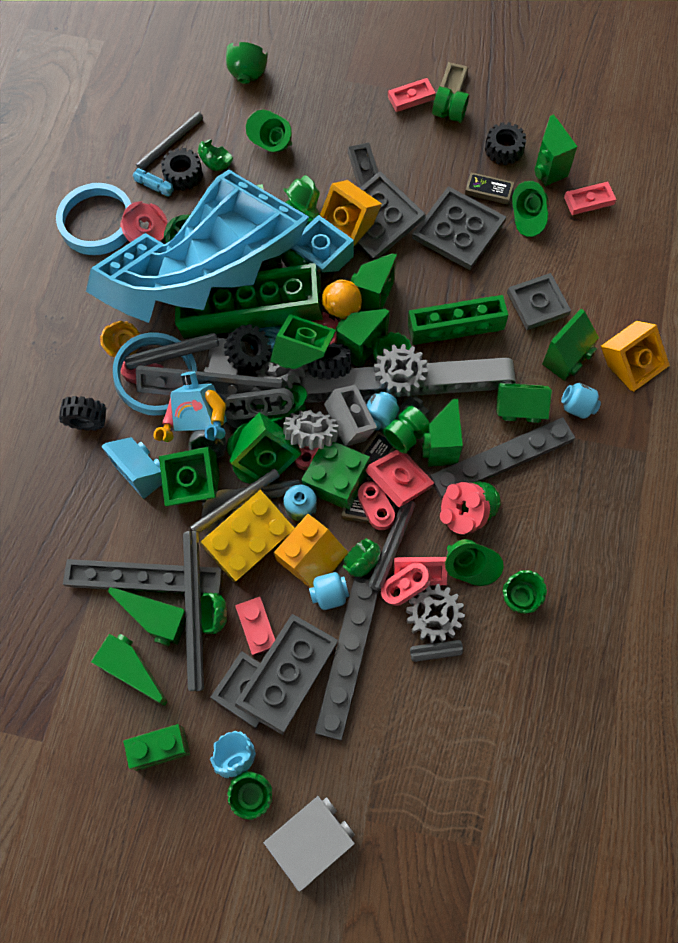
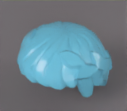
M233 731L232 733H226L225 736L222 735L214 743L213 757L210 758L215 772L222 777L229 778L247 771L253 764L255 748L250 739L242 732Z

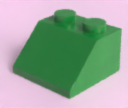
M554 114L549 117L534 169L536 177L541 179L545 186L569 176L578 147Z
M390 254L363 264L358 274H353L351 282L358 287L362 298L361 309L358 312L384 308L395 282L397 255Z
M387 309L355 312L351 313L346 320L342 319L336 327L337 345L343 344L349 347L351 363L356 367L361 368L373 354L372 348L377 339L383 338L385 335L387 336L389 311Z
M580 309L551 340L542 363L543 366L564 381L570 375L575 376L582 368L583 360L585 358L590 360L598 349L595 345L599 336L583 309Z
M289 314L276 336L270 362L276 363L283 368L296 369L324 357L336 330Z
M453 399L429 424L428 433H424L422 455L423 458H427L428 467L450 466L459 462L463 443L458 399Z
M259 412L242 429L230 463L258 480L273 469H276L280 475L302 453L298 444L292 445L291 440L285 439L281 426Z
M205 447L159 456L166 507L216 498L220 476L215 451Z

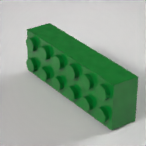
M316 263L258 271L253 285L211 287L204 310L175 306V324L183 338L187 339L212 333L233 332L242 325H252V328L255 326L259 328L279 326L284 324L289 314L309 321L322 320L321 280Z

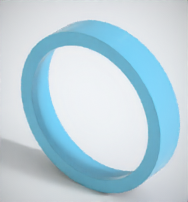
M91 183L80 186L65 196L58 207L56 223L64 241L69 247L86 255H102L118 249L127 242L121 227L113 235L98 241L77 239L65 229V220L69 211L86 198L100 195L110 196L123 202L127 208L131 202L128 196L119 188L105 183Z
M144 333L131 338L119 349L113 363V381L119 397L130 408L147 415H164L169 404L161 406L142 404L125 392L120 380V371L125 357L143 346H166L181 342L180 340L163 333ZM192 354L181 356L188 370L197 371L196 362Z

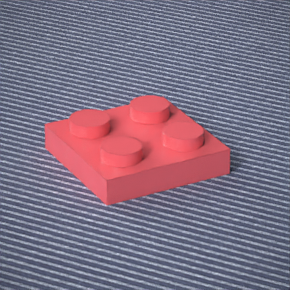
M398 450L369 464L365 470L399 508L429 490L434 484L407 453H401Z

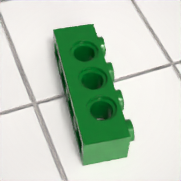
M503 295L409 310L407 326L412 345L505 330L509 315Z

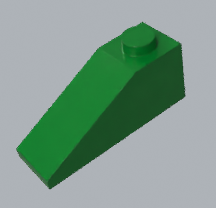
M112 587L109 588L108 592L155 638V643L169 647L170 643L179 644L186 625L185 609Z
M109 634L91 663L165 706L168 701L138 651L131 646L133 641L121 634L117 638Z

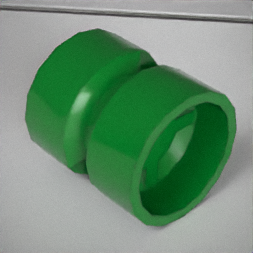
M440 86L433 103L432 115L442 118L448 115L450 120L462 123L470 95L460 91L454 94L452 89Z
M408 406L398 416L399 420H393L383 430L388 442L401 453H406L416 444V439L420 440L424 433H428L430 424L428 419L420 410L413 406Z

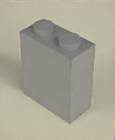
M317 796L263 842L299 892L355 844L351 839L355 836L354 832L345 821L340 824L333 814L337 810L327 797L321 800Z

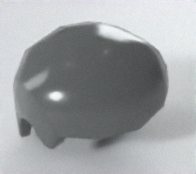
M195 430L189 439V450L209 447L216 452L218 459L225 454L227 447L226 437L222 439L216 438L212 441L205 437V430Z

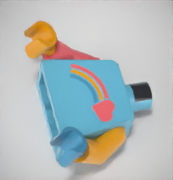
M195 371L181 374L183 386L171 392L169 405L162 422L164 427L156 428L153 434L154 439L158 441L163 439L165 442L172 441L174 435L171 428H174V431L205 430V437L212 441L216 438H224L226 433L221 428V425L227 422L225 416L226 404L216 392L214 385L198 384Z

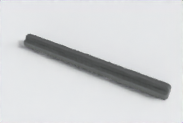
M187 531L183 534L188 690L193 692L204 689L199 533L197 531Z

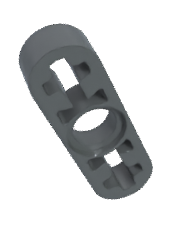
M285 388L232 394L224 401L226 404L225 416L229 419H243L255 417L259 412L265 416L285 414L290 411L294 404V395ZM280 396H282L283 400H287L285 406H282L281 402H276ZM255 398L261 399L265 407L263 409L254 408L252 400ZM232 402H234L235 406L241 407H239V409L235 411L233 407L230 408V405Z

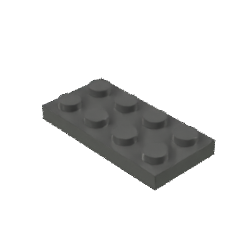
M292 614L235 702V707L283 735L336 647L338 640Z

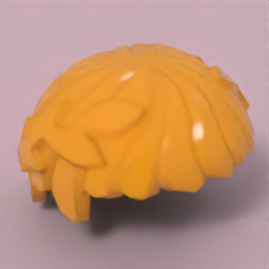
M337 280L324 289L322 303L329 314L335 315L341 320H346L351 313L358 312L361 309L362 298L358 287L353 282Z
M117 321L103 329L100 336L101 346L108 355L115 357L119 349L128 340L140 335V333L132 323ZM138 349L134 350L129 355L136 354Z

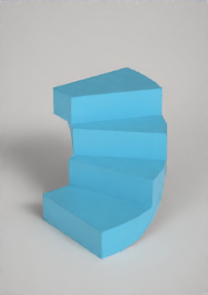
M227 170L219 175L209 186L173 240L163 244L144 233L91 268L86 292L107 305L148 323L156 301L179 307L204 310L211 287L253 285L262 261L279 256L298 243L309 217L231 170Z

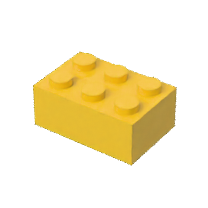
M260 489L199 544L233 582H236L295 528Z

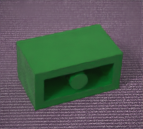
M499 383L496 412L498 416H502V419L507 421H516L517 417L526 418V421L536 423L541 422V419H549L552 389L549 386Z
M179 724L123 740L128 767L135 771L190 755L185 729Z

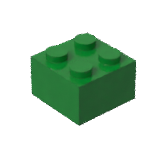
M332 442V446L324 445L323 449L319 448L301 480L302 484L310 487L316 497L350 510L358 495L360 486L366 482L368 474L365 470L371 464L370 456L336 442Z

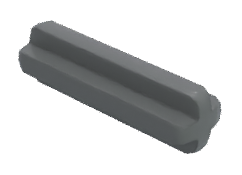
M460 640L418 645L410 648L411 660L414 662L460 656L463 653V645Z

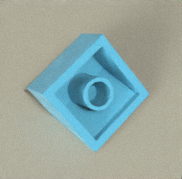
M318 215L305 227L300 241L291 249L311 264L316 263L320 271L333 272L339 271L353 258L354 240Z
M130 437L108 442L101 446L112 464L143 499L162 485L160 462L158 459L152 461L148 456L150 451L142 442L137 444Z

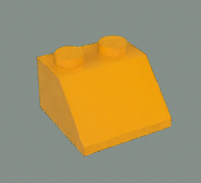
M340 181L331 184L320 216L352 238L355 246L374 224L382 203L350 181Z
M635 321L601 345L608 367L631 391H636L670 366L657 325Z
M307 514L275 550L274 554L278 563L309 588L314 587L313 581L315 577L334 572L347 556L348 551L324 525Z

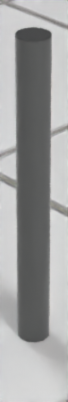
M200 112L195 113L136 164L137 168L144 170L197 125L203 119V115Z
M276 469L271 470L190 526L191 530L200 533L252 497L260 489L262 490L279 478V473Z

